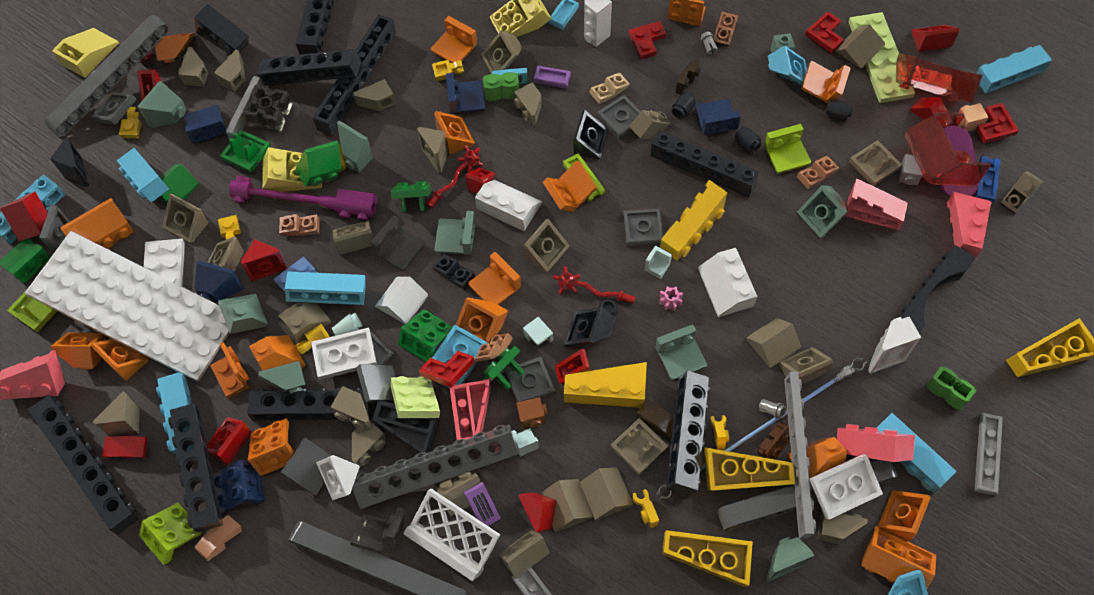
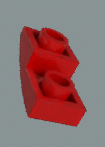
M105 437L102 457L145 458L148 437Z

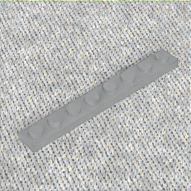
M789 372L784 381L791 457L795 477L794 489L799 539H808L816 531V522L812 517L814 501L810 497L812 485L808 477L810 460L806 457L808 440L804 436L806 420L802 416L804 401L800 396L802 381L799 379L798 372Z

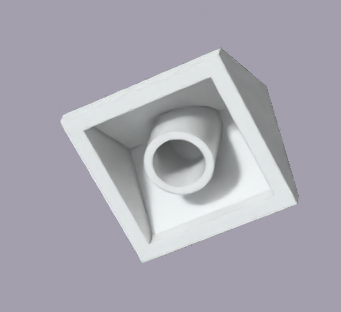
M396 277L375 307L406 324L418 311L428 297V294L411 277Z
M334 455L316 462L332 500L351 493L360 467L359 465Z

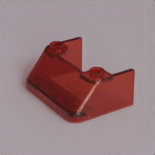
M898 54L896 60V83H899L898 87L909 90V87L946 96L948 97L947 101L958 103V100L973 103L983 76L919 59L918 56Z
M936 112L910 127L906 132L905 139L927 182L935 185L977 186L990 168V163L973 162L966 151H955L944 131L946 127L959 126L965 117L964 114Z

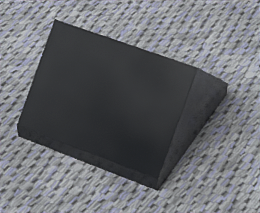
M586 110L582 111L575 133L573 154L600 159L609 129Z
M69 138L64 139L50 160L65 179L83 186H89L83 158Z

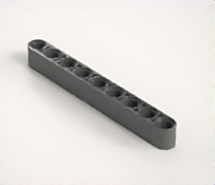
M156 15L149 16L46 118L45 125L58 137L66 135L168 33V26Z
M884 460L870 462L879 485L892 482L898 478L892 462ZM794 485L717 509L716 511L723 530H734L796 511ZM812 487L810 497L813 499L814 505L819 502Z
M297 521L288 539L289 542L411 595H467V592L459 587L302 521Z

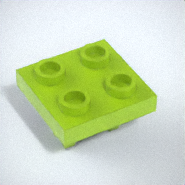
M25 292L7 310L11 315L37 333L57 312L27 296Z

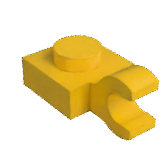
M445 60L432 64L436 81L446 79V73H464L461 60L453 63Z
M130 107L127 110V119H122L119 131L121 138H139L142 123L138 120L139 112H135V107Z
M237 215L218 219L222 238L226 237V240L232 237L236 238L235 235L241 233Z
M319 324L304 334L307 340L299 342L295 347L302 355L312 348L311 342L329 338L330 336L323 325Z
M722 415L721 421L718 422L715 421L714 416H711L710 425L714 431L713 436L716 449L725 451L726 442H729L728 430H724L726 417Z
M646 489L643 490V499H639L636 493H633L634 503L642 506L643 511L640 513L645 524L648 523L650 528L658 526L659 518L652 502L649 500L648 491Z

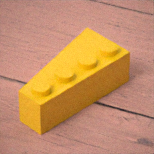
M710 180L705 185V192L703 194L699 192L695 197L691 209L687 207L680 217V222L676 220L661 239L660 248L670 253L677 261L689 253L690 247L693 244H697L702 238V234L705 231L708 232L712 228L713 222L716 219L719 220L725 212L723 209L727 192Z
M1079 318L1018 352L1006 361L1016 376L1021 377L1094 358V338Z
M647 362L565 375L564 402L641 408L645 401Z
M704 448L708 490L795 484L792 462Z
M665 531L662 555L746 588L749 586L752 541Z

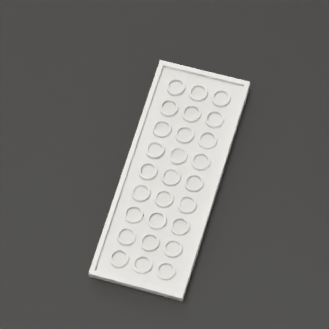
M72 231L69 232L25 292L27 296L178 373L181 372L184 376L196 382H199L221 348L220 343L224 342L230 334L219 305Z

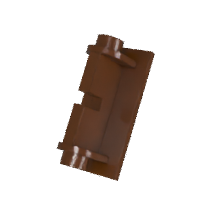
M777 423L769 433V437L773 438V441L765 438L758 447L757 454L761 457L766 456L768 459H777L786 444L790 443L789 424Z

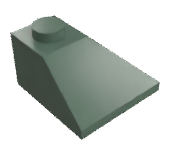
M161 81L155 85L137 106L152 129L177 123L187 111L182 99Z
M339 121L337 126L345 165L350 170L354 169L360 173L373 159L368 139Z
M822 185L797 213L820 238H823L848 211L843 198L831 186Z
M256 294L218 300L230 334L268 326Z
M299 361L259 371L258 373L260 381L284 392L289 391L290 394L302 391L301 387L305 386Z
M798 537L782 539L779 541L780 545H778L774 552L766 577L767 581H772L806 566L813 558V552Z

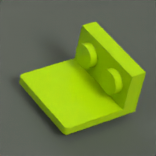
M801 124L772 131L766 135L764 147L778 174L811 164V160L801 142L804 130Z
M179 503L143 520L139 537L163 565L171 561L175 548L202 534V532H197L190 528L187 520L189 514Z

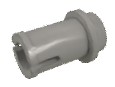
M705 32L701 35V42L704 43L708 55H712L711 50L715 54L718 48L713 40L714 35L710 32Z
M763 399L759 404L761 412L774 415L777 419L783 418L786 415L787 408L783 403L777 404Z

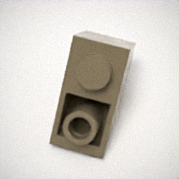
M188 47L186 54L183 56V63L178 70V75L184 85L204 87L208 71L193 48Z
M238 50L229 55L227 60L214 72L218 83L233 92L245 82L244 64Z
M385 79L353 93L355 102L360 107L382 111L396 105L394 94Z
M530 83L514 91L515 99L513 102L516 108H520L524 119L534 126L538 119L542 100L541 93L533 83Z
M641 110L629 127L639 138L650 139L657 135L659 130L663 131L668 128L671 123L667 120V116L660 111Z
M1029 171L1024 172L1001 203L1017 213L1044 181Z
M342 386L331 405L334 416L341 421H351L359 429L365 427L370 430L372 425L361 394Z
M371 423L372 427L370 430L364 427L363 429L356 428L352 432V462L360 467L365 466L370 461L371 456L384 447L387 440L384 433L373 423Z
M822 513L818 540L840 544L863 529L868 519H864L861 515L854 513L849 515L840 514L834 518L825 519Z

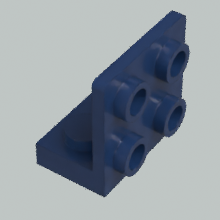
M453 72L446 73L451 114L485 111L483 83L481 80L458 83V80L454 79Z
M729 99L695 105V111L703 135L738 129L741 116L739 111L733 112Z
M219 105L184 115L187 123L185 129L193 144L226 134Z
M239 460L213 475L221 514L243 502L260 504L265 501L261 477L249 461Z

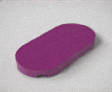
M946 127L937 134L933 141V150L941 188L950 197L953 192L972 196L979 187L980 179L971 136L961 127Z

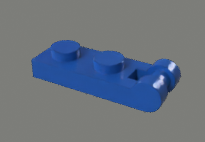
M981 155L978 163L980 182L975 197L991 201V203L995 202L1000 159L994 158L992 160L988 159L987 156Z

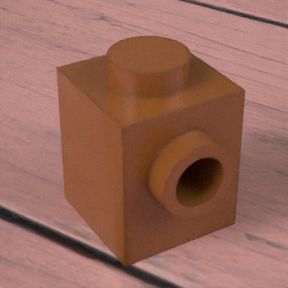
M540 397L516 403L522 428L529 426L535 428L545 423V415H548L546 404H541Z

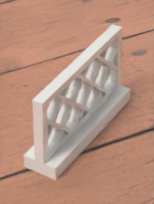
M433 489L428 490L411 525L404 532V535L471 581L475 580L483 572V566L500 537L499 533ZM431 497L438 501L439 509L431 510L429 504ZM451 509L454 511L457 520L448 522L445 510ZM441 512L443 523L435 525L432 513ZM421 516H428L429 527H424L418 523ZM469 521L472 523L474 532L465 534L462 522ZM458 523L461 535L452 537L449 525ZM444 526L447 538H440L436 528ZM481 533H487L493 537L490 544H482ZM475 535L478 547L469 548L467 537ZM462 538L464 550L459 551L455 548L454 539ZM471 551H480L481 560L479 563L472 559Z

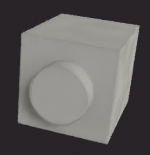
M905 154L901 163L899 182L908 185H918L923 173L924 157Z

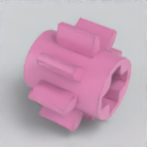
M667 286L665 292H660L661 299L659 304H664L665 310L673 309L675 311L677 305H682L683 301L681 298L683 293H679L677 287L669 288Z

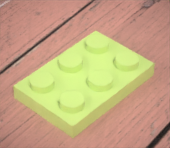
M400 376L398 378H391L390 385L398 418H439L440 409L431 380L424 377L407 378Z

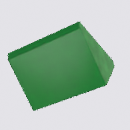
M174 164L160 177L169 190L159 196V198L168 203L169 195L173 194L184 200L200 184L182 164Z

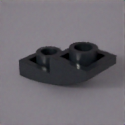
M445 254L432 267L438 274L464 290L468 287V283L476 277L474 271L461 266L458 260Z

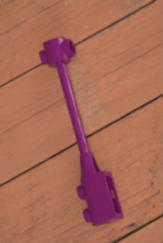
M236 176V180H232L229 186V195L237 203L244 204L245 200L252 198V195L319 204L320 206L335 210L339 213L340 217L350 218V215L353 214L357 215V219L367 221L368 217L374 216L378 199L373 193L338 189L337 196L320 197L253 188L251 178L245 176Z

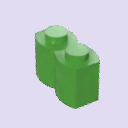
M508 72L502 75L489 74L484 76L485 100L514 99V91L519 89L518 73Z
M940 367L926 385L933 394L944 398L950 406L961 410L976 392L970 383L958 379L953 371L945 367Z

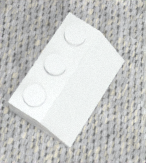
M585 0L584 38L595 47L610 36L612 1Z
M496 180L485 183L475 197L478 210L522 231H525L542 204V201Z
M736 248L719 252L698 267L718 317L754 307L757 295Z
M899 317L890 322L888 329L885 330V334L875 349L868 368L869 374L905 362L921 338L910 317L904 319Z

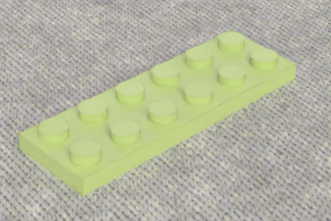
M883 12L850 17L848 22L852 32L860 25L870 24L885 42V45L865 65L879 103L913 98L915 95L914 89Z

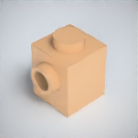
M981 103L963 106L960 108L955 119L957 126L968 132L975 130L978 125L985 124L988 116Z

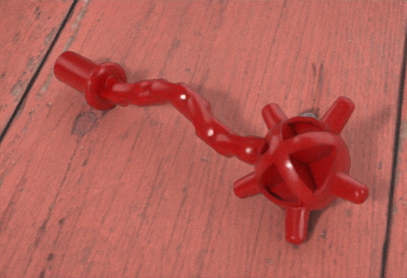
M467 145L464 146L466 152L463 157L458 158V161H463V163L457 167L449 185L444 186L437 192H433V196L426 203L429 208H432L439 199H442L441 194L450 190L456 185L462 169L468 166L467 171L471 172L472 167L476 165L483 166V163L479 161V147L474 151L469 150Z
M563 267V274L560 276L553 275V279L558 281L560 287L558 293L562 295L564 290L570 289L577 293L578 290L574 286H582L598 297L614 296L618 298V301L622 300L631 304L635 300L634 296L625 294L622 290L620 293H602L586 282L577 281L576 279L580 278V274L573 276L571 273H568L567 267Z

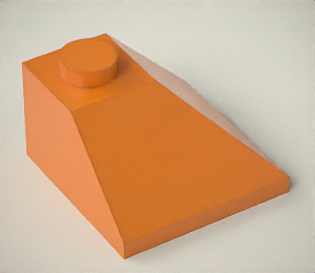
M195 32L164 36L155 45L157 60H163L164 63L174 62V59L180 56L195 37Z
M466 298L456 325L487 343H491V339L502 328L508 310L490 301Z
M67 332L51 346V350H55L56 354L71 367L91 370L102 358L91 345L92 343L105 341L106 335L100 332Z
M289 335L268 336L249 346L262 370L297 361L300 362L301 370L307 367Z
M835 437L821 438L808 444L806 457L810 460L809 478L846 462L847 450ZM791 452L787 453V457L792 462Z

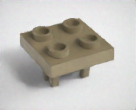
M878 140L852 156L849 160L853 167L872 186L877 185L902 167V164Z
M639 418L610 445V448L640 475L668 449V445Z

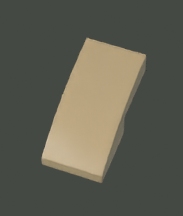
M621 73L606 77L605 83L591 87L589 93L601 104L620 94L630 84Z

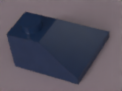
M198 260L194 289L199 296L209 301L218 302V300H223L243 290L244 287L234 270Z

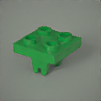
M240 130L237 134H233L234 139H229L230 144L220 157L223 161L252 173L264 158L268 147L271 148L269 142Z
M418 181L414 185H408V182L397 183V186H394L391 191L392 199L400 198L402 212L407 211L406 198L419 197L420 211H424V196L430 195L431 184H426V181Z
M516 346L511 350L507 347L496 359L498 363L493 362L483 372L485 376L481 381L490 380L491 382L495 379L508 390L511 385L500 372L508 365L519 376L525 373L513 359L520 350Z

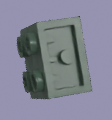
M466 211V218H462V220L439 219L435 242L436 253L472 255L476 224L474 211Z
M693 324L658 337L656 340L655 348L672 381L678 379L687 370L697 372L707 367V363L695 341L696 329Z

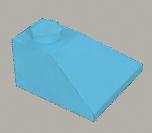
M786 46L768 55V66L772 72L802 86L807 72L804 58Z

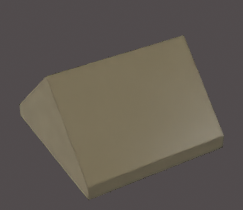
M870 24L860 25L842 42L835 52L862 69L885 45V42Z
M423 127L417 128L422 151L438 174L442 173L448 155L445 131Z
M170 194L162 228L190 243L194 242L209 222L201 209Z
M546 219L523 245L524 258L544 272H548L570 245L550 220Z
M369 220L333 230V240L339 255L375 245Z
M232 237L217 243L208 263L228 268L235 272L244 252L237 238Z
M775 318L746 337V340L770 369L802 347L793 324L779 318Z
M811 347L778 363L785 376L789 372H798L799 379H801L803 385L828 374L833 360L814 347Z
M123 391L93 422L109 437L139 434L140 407Z
M599 468L580 481L595 521L634 506L618 468Z
M578 479L559 480L540 493L556 500L552 525L555 533L594 518Z
M531 530L499 553L498 557L516 579L550 552L541 534Z

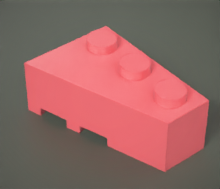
M856 178L846 204L848 213L845 216L899 231L904 222L908 203Z
M953 192L947 202V206L950 209V223H952L954 231L952 233L954 245L977 257L983 249L991 201Z
M50 351L49 354L42 357L37 356L26 363L22 362L1 370L0 400L46 397L48 395L58 396L66 382L56 351Z
M490 380L450 387L457 440H466L479 432H483L491 391Z
M846 424L845 428L837 429V440L847 450V455L860 456L867 454L868 458L890 462L913 460L915 435L897 433L896 430L887 429L878 431V428L875 427L859 429V425Z

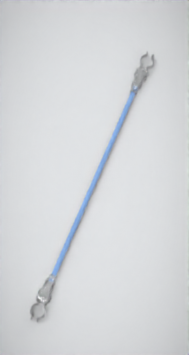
M859 358L854 359V361H859V362H861V360H862V359H859ZM853 362L852 365H846L831 381L803 398L804 403L833 383L835 384L845 378H850L855 371H861L863 368L854 369L852 367ZM774 417L725 451H732L779 419ZM705 463L702 465L700 471L705 468ZM670 495L667 497L661 496L660 499H667L670 497Z

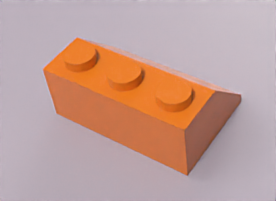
M112 198L60 227L66 237L72 231L104 248H110L113 244L127 238L134 232Z
M875 526L864 552L861 566L871 573H877L885 577L892 583H895L900 575L920 570L923 573L925 585L928 589L935 576L936 555Z

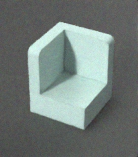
M655 246L645 261L644 271L661 279L670 266L672 255Z
M539 317L523 327L524 337L528 341L532 339L536 345H540L545 340H548L550 343L553 341V332Z
M531 429L518 434L515 430L512 431L520 457L539 448L538 440L534 437Z

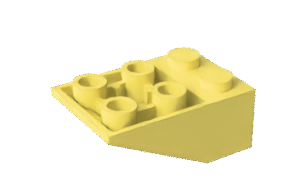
M510 0L492 14L490 19L498 34L500 31H504L518 37L539 29L550 21L551 17L541 0Z
M92 28L63 39L52 52L61 65L86 78L119 44V41Z
M268 147L263 158V189L280 192L322 188V183L317 186L311 185L307 187L303 184L296 171L303 153Z

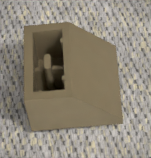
M472 470L432 485L437 493L461 509H465L470 504L464 492L478 485L481 481L475 471ZM451 509L447 510L450 516L455 514Z

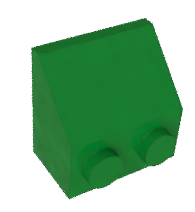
M334 141L304 150L296 171L305 187L317 186L324 181H333L338 178L342 169L338 142Z

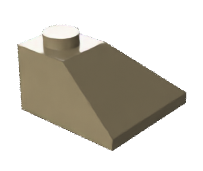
M500 31L482 52L481 56L492 74V71L506 70L519 55L522 46L514 34Z
M297 302L278 315L298 343L306 340L307 338L304 334L319 324L325 327L331 323V320L317 303Z

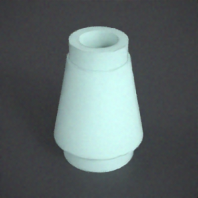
M356 313L348 314L332 327L335 336L357 331L362 327V324Z

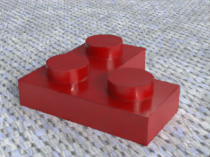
M828 11L809 27L805 33L807 37L831 54L844 41L843 38L832 32L840 25L841 20Z
M661 21L629 30L628 35L640 60L655 56L657 50L653 41L666 38V31Z
M1003 103L986 107L985 112L990 122L978 125L976 128L984 144L1017 135L1019 132Z
M457 351L447 363L430 358L419 370L420 376L452 388L475 363L474 356Z

